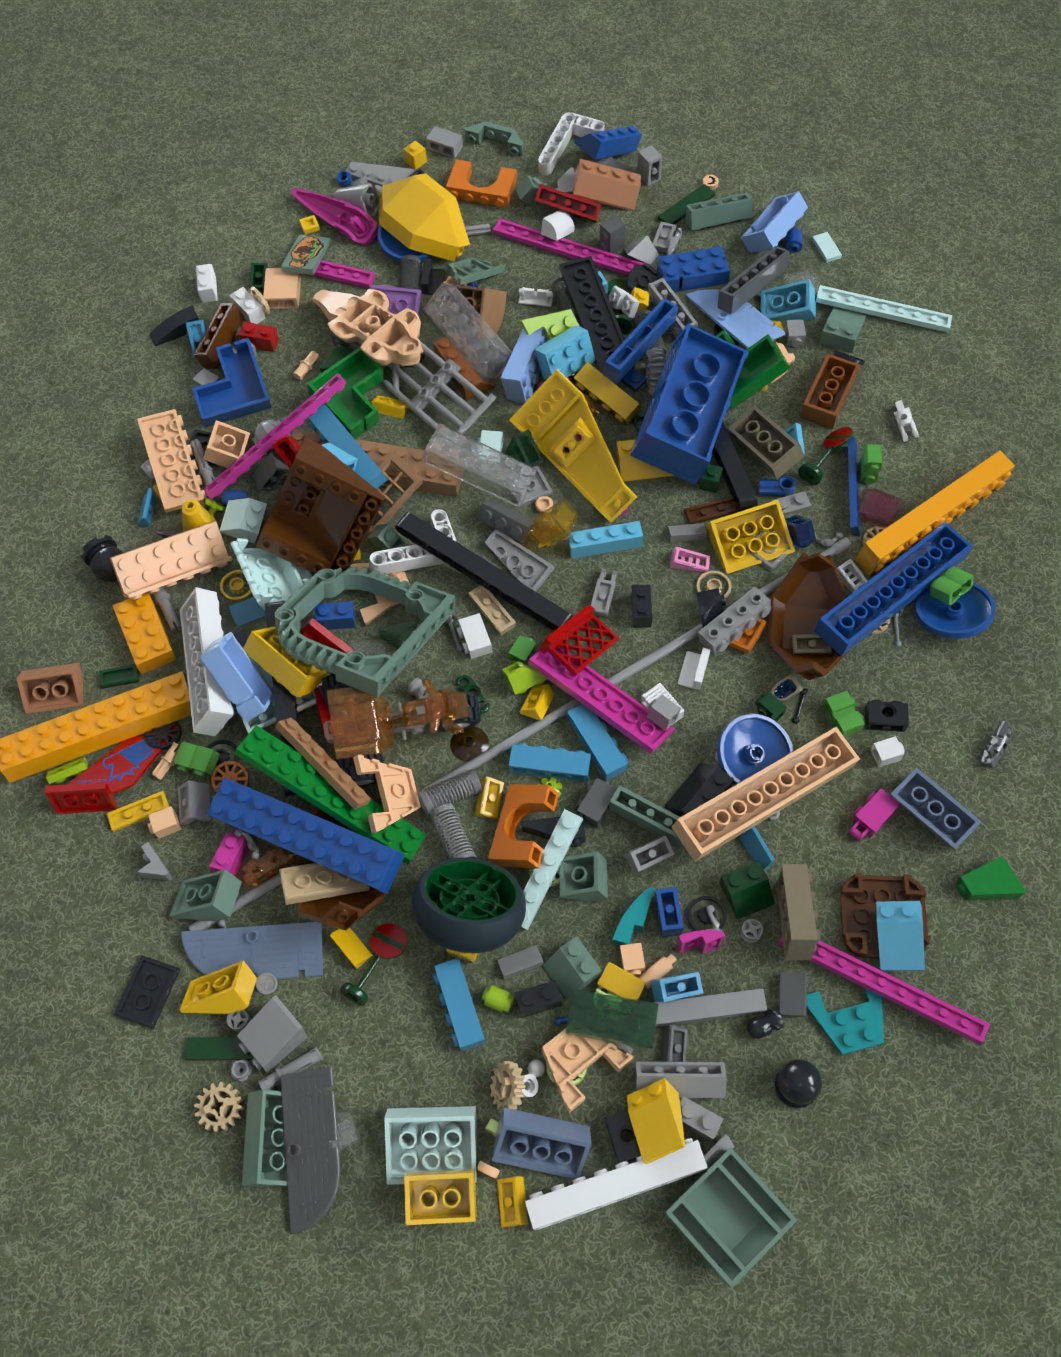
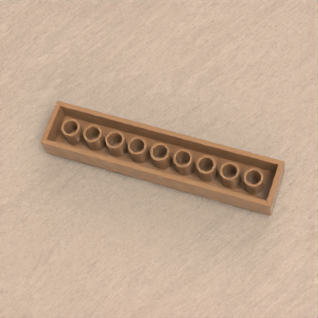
M293 429L291 437L297 439L300 447L305 437L320 445L326 444L319 437V433ZM355 439L378 467L395 451L425 479L417 490L458 496L465 471L463 456ZM391 463L384 472L394 480L401 471ZM403 474L396 483L401 488L408 489L413 482ZM387 480L382 485L389 486L390 482Z

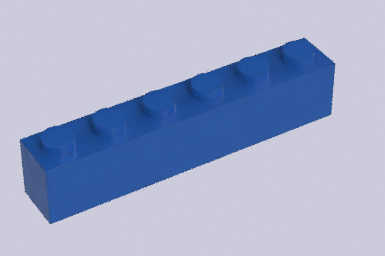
M663 298L605 361L603 375L618 384L647 350L676 320L678 306Z

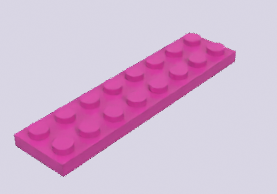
M555 648L560 654H565L564 649ZM538 651L528 661V665L650 754L675 729L670 726L666 731L647 718L649 709L589 666L574 676L549 652L543 654L541 651ZM570 661L576 669L579 667L578 662Z

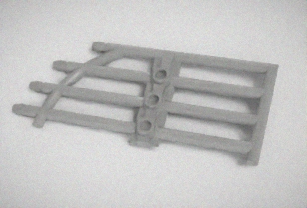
M421 342L423 352L441 367L434 375L419 362L412 365L429 379L428 383L422 388L400 369L399 364L395 363L387 365L392 370L393 384L387 380H384L382 383L392 394L453 446L492 404L496 397L492 393L488 397L458 373L461 368L453 360L449 359L445 362ZM399 377L417 392L412 400L400 391ZM452 378L456 379L483 402L476 410L446 385ZM441 390L471 415L464 423L434 398ZM429 403L459 428L452 436L422 411Z

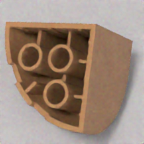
M443 283L444 305L447 306L450 314L448 316L454 326L458 327L463 332L462 334L478 341L491 339L501 326L505 312L507 291Z

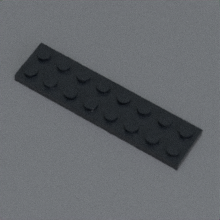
M591 256L559 264V269L582 328L588 330L597 368L603 374L605 361L625 340Z

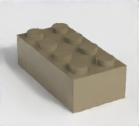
M755 405L728 427L732 439L776 479L780 478L804 457L801 445Z
M782 864L776 883L785 960H811L813 952H816L817 949L816 943L820 942V930L816 929L815 924L818 919L817 910L813 909L815 893L810 888V885H812V873L808 872L807 864Z

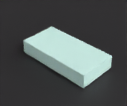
M828 232L813 236L812 241L826 263L841 258L842 254Z

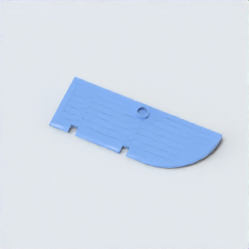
M699 290L685 294L689 301L746 349L767 334L773 340L785 335L782 329L777 325L773 326L774 323L756 308H750L751 304L748 302L732 314L718 309L719 290Z

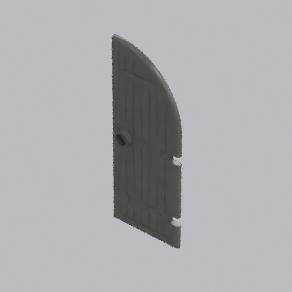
M333 1067L281 1075L291 1234L302 1232L316 1224L329 1210L338 1190L340 1180L339 1147L332 1148L331 1142L338 1140L335 1093L328 1094L327 1087L334 1086Z

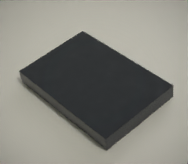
M141 955L114 1015L154 1029L181 969Z

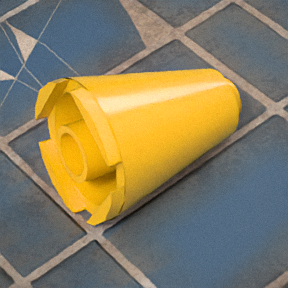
M191 499L183 503V532L213 521L217 522L198 501Z

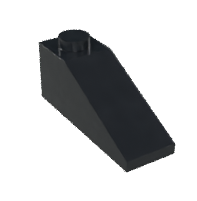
M560 817L523 821L522 830L525 833L549 840ZM583 821L570 847H578L585 843L586 836Z

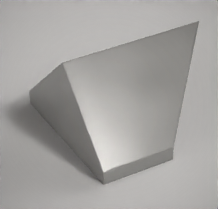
M648 235L634 239L624 249L627 255L649 264V266L660 256Z

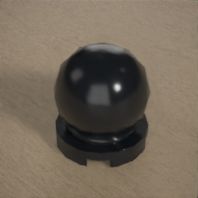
M104 535L105 538L101 539L95 537L83 547L84 553L81 555V558L90 566L93 574L99 580L115 582L118 579L110 558L123 552L117 548V544L111 536Z
M802 1059L791 1060L783 1065L775 1077V1093L786 1106L805 1108L812 1104L821 1093V1074L817 1067L809 1061Z

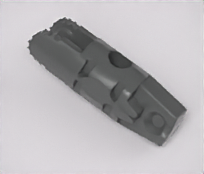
M1001 721L992 734L981 759L982 766L994 768L1001 759L1013 734L1007 721Z

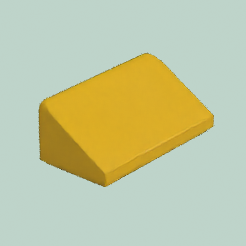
M380 395L371 401V404L378 410V413L401 419L404 418L408 409L402 401Z
M550 685L533 686L520 710V714L542 720L554 695Z
M485 777L481 779L482 792L478 793L474 816L497 819L504 782Z
M351 928L346 931L338 929L330 934L331 939L356 969L373 956Z
M608 962L597 985L635 1005L645 988L646 982Z
M515 1176L497 1180L501 1228L528 1225L524 1177Z

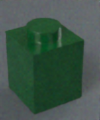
M708 464L702 473L699 489L717 493L723 467Z

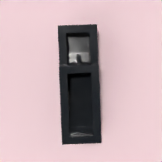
M193 305L173 314L150 333L155 347L187 335L186 322L199 320Z

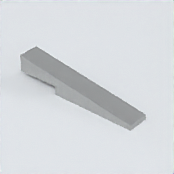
M763 988L633 1005L636 1027L638 1029L679 1023L689 1024L768 1011Z

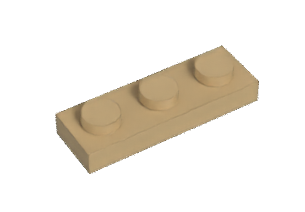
M480 585L468 593L470 599L500 635L516 626L514 619L489 590Z

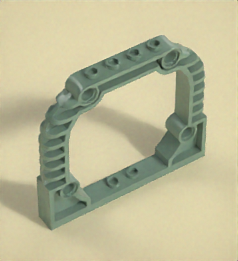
M350 567L343 572L342 568L335 570L321 569L300 587L293 596L289 597L281 607H278L275 612V631L278 633L281 648L286 651L288 656L295 657V660L298 662L304 661L308 666L314 665L318 670L324 669L328 674L334 673L336 674V681L378 697L455 611L456 596L419 582H415L411 586L408 581L400 582L397 577L390 578L389 574H380L378 570L371 572L366 567H363L361 570H357V567ZM359 589L404 605L405 611L411 615H418L422 624L412 631L410 637L402 642L400 648L391 657L386 654L365 656L359 651L340 652L299 633L300 621L324 598L336 597L343 590Z

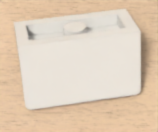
M703 648L701 654L686 652L678 680L679 685L700 690L710 649Z

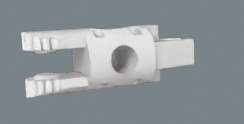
M902 400L895 402L898 411L894 412V416L903 441H908L906 431H912L915 438L919 437L909 407L904 408Z

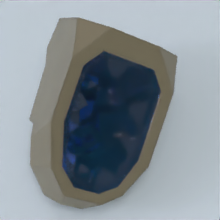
M793 674L777 682L770 690L781 702H785L803 691Z

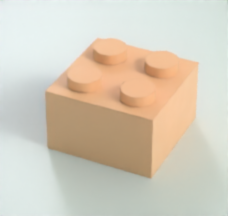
M216 420L203 459L226 468L230 467L244 454L250 433Z

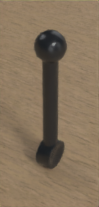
M804 688L796 715L792 718L794 724L800 722L799 715L808 691L807 688Z

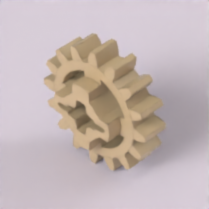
M503 1061V1063H498V1068H494L495 1075L491 1076L493 1084L490 1085L492 1092L490 1096L495 1098L493 1104L497 1105L498 1110L503 1111L504 1107L517 1110V1105L522 1104L520 1098L525 1096L522 1092V1089L526 1088L523 1081L525 1076H521L522 1068H518L517 1063Z
M220 1082L218 1087L212 1083L210 1090L203 1088L204 1096H197L201 1101L198 1104H194V1107L199 1109L195 1116L201 1118L198 1123L202 1126L205 1125L206 1130L210 1131L213 1127V1131L218 1133L221 1127L226 1132L228 1131L227 1125L235 1126L233 1121L235 1118L241 1119L238 1111L244 1110V1107L239 1105L243 1098L236 1097L240 1092L237 1089L232 1091L233 1086L231 1084H228L225 1088L223 1082ZM221 1093L229 1094L230 1098H222ZM218 1102L223 1104L219 1112L215 1110L218 1107ZM230 1109H232L231 1114L227 1117ZM215 1116L218 1122L210 1121L208 1117Z

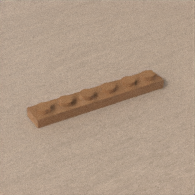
M288 718L277 722L275 728L355 810L368 805L371 798L338 766L337 762L331 759L324 749L295 720Z

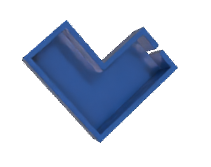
M249 338L234 342L237 353L233 352L231 343L215 347L225 379L192 388L205 427L215 425L216 420L225 422L272 408Z

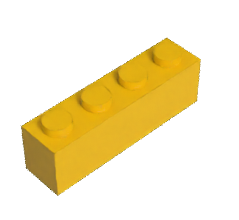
M588 362L574 377L577 382L576 386L581 391L586 390L589 392L588 396L595 402L597 400L600 401L602 408L607 412L611 410L615 414L614 417L621 423L625 421L628 424L641 410V406L637 401Z

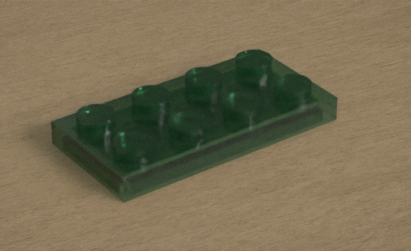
M573 989L566 1034L652 1049L659 1004Z

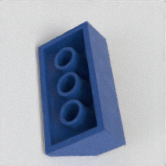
M634 126L619 127L617 129L587 134L575 139L574 143L592 158L600 159L636 151L642 133Z

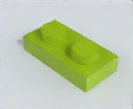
M85 756L47 771L46 779L49 784L54 782L55 784L61 783L67 779L66 777L71 775L78 776L88 768V762Z

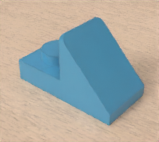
M204 320L186 322L193 357H195L194 353L206 332Z

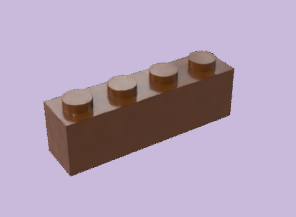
M221 303L194 353L195 358L204 368L218 369L221 363L215 347L231 343L241 325L244 316L234 303Z

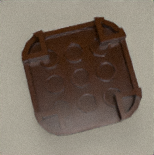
M855 873L848 878L840 891L842 938L849 952L862 958L880 959L876 902L889 901L921 902L925 951L930 942L927 929L925 896L927 894L925 887L922 888L918 881L907 874L903 876H874Z

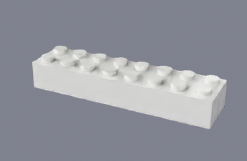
M195 587L180 609L193 733L216 736L224 728L226 722L232 718L234 709L222 687L215 682L209 669L205 668L202 664L200 656L212 642L223 636L221 615L219 614L217 592Z

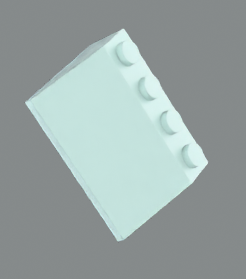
M476 1106L387 1109L384 1118L387 1185L405 1184L404 1176L407 1172L475 1169V1182H477Z

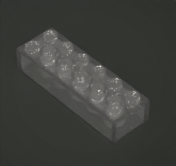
M441 283L423 310L483 381H495L505 369L512 352L454 284Z
M441 423L426 446L422 462L519 508L537 472V469Z

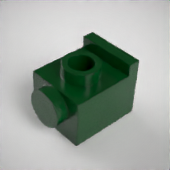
M771 692L765 696L761 695L755 702L760 715L767 716L776 722L785 715L787 709Z

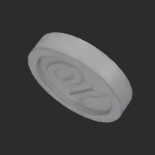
M263 973L256 980V988L262 994H270L277 988V978L271 973Z

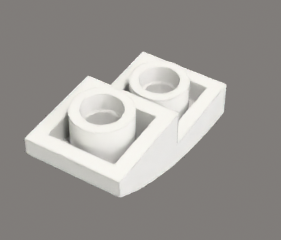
M613 286L612 292L609 295V302L615 309L622 310L630 318L635 317L640 303L636 298L617 286Z

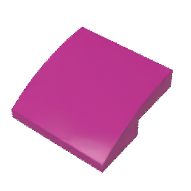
M700 930L679 935L676 948L679 954L699 946L701 953L704 954L721 947L725 934L717 930Z

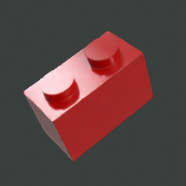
M243 322L238 334L240 340L249 338L255 349L270 352L275 351L279 341L276 327Z

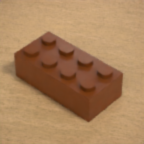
M827 354L803 403L800 417L833 429L857 378L860 364Z

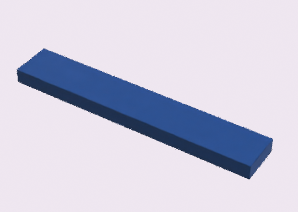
M852 436L848 441L850 528L852 536H859L858 457L856 439Z

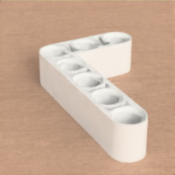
M571 112L563 114L539 156V173L542 175L552 173L572 135L583 137L590 133L605 131L604 123L600 120Z
M440 509L434 510L431 514L430 525L456 541L446 512ZM415 544L373 552L370 555L369 570L371 572L378 570L380 574H390L444 564L445 562Z

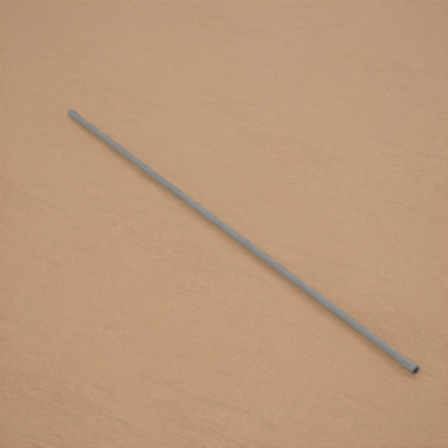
M845 537L820 554L824 557L828 555L833 557L850 548L851 542ZM788 573L759 590L765 596L769 595L777 589ZM702 623L607 680L617 685L698 637V632L703 628ZM576 699L571 700L544 716L542 720L532 723L421 790L428 789V787L435 784L438 785V783L451 779V777L454 778V776L467 772L470 769H476L511 748L512 744L520 743L567 715V711L582 703ZM280 874L238 897L235 901L233 912L281 884ZM198 920L188 927L190 931L207 930L218 921Z

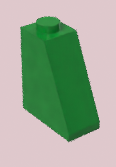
M1003 856L961 876L956 881L957 891L961 896H965L967 900L1019 899L1027 892Z

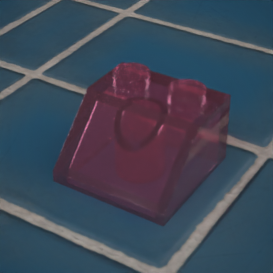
M870 487L858 512L862 513L861 516L867 519H872L873 517L878 519L880 524L889 526V524H893L896 521L905 500Z

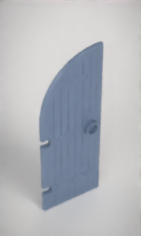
M307 922L181 932L182 944L187 957L204 975L244 960L251 971L257 973V978L263 973H271L277 979L299 978V970H305V977L323 976L321 923Z

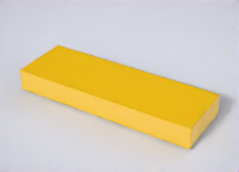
M161 791L106 814L111 830L115 832L149 818L148 815L168 808L169 804L165 792Z

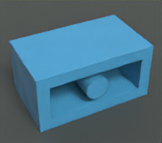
M687 972L650 980L654 1002H667L703 993L699 972Z

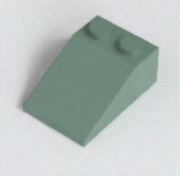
M834 307L823 329L820 343L852 353L867 315Z
M225 869L183 880L170 917L205 921H219L230 918L242 881Z

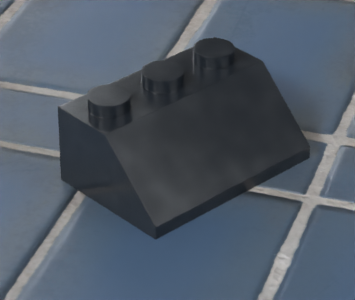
M699 763L664 807L673 814L682 817L730 789L734 778L717 766Z

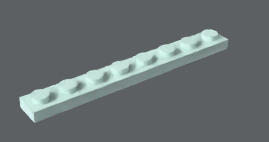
M822 285L819 287L816 298L817 303L943 332H949L952 315Z

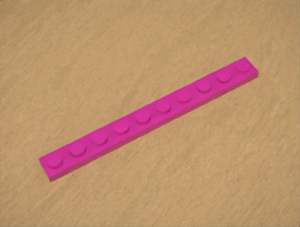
M499 219L493 229L494 235L574 260L591 256L595 266L628 276L635 266L645 264L565 238L556 241L542 235L539 230Z
M337 373L204 488L206 495L211 500L214 497L220 496L223 489L228 485L234 484L237 477L248 472L252 464L259 462L266 452L274 449L271 445L272 442L286 434L290 435V432L295 427H300L308 416L314 415L317 412V408L322 404L328 403L331 396L342 391L344 385L347 384L342 376Z
M782 936L778 942V945L783 947ZM822 941L816 943V952H813L812 958L809 961L980 1046L982 1045L990 1026L989 1023Z

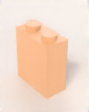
M266 268L263 297L269 309L299 308L301 275L298 273L282 272L281 268Z

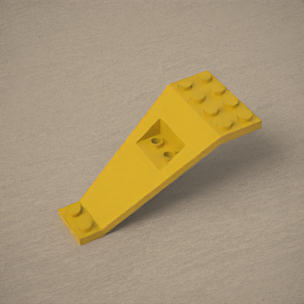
M556 369L509 421L612 523L637 496L624 484L583 393ZM577 434L581 435V440L576 438ZM564 447H568L570 451L565 452Z

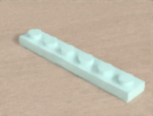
M565 809L544 849L539 869H534L523 891L526 901V913L521 927L527 930L583 821L582 817Z

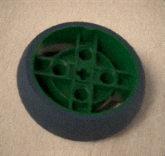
M453 858L441 861L423 873L412 895V910L417 925L434 943L457 952L483 953L502 947L517 934L525 918L526 901L518 881L511 873L499 865L476 858Z

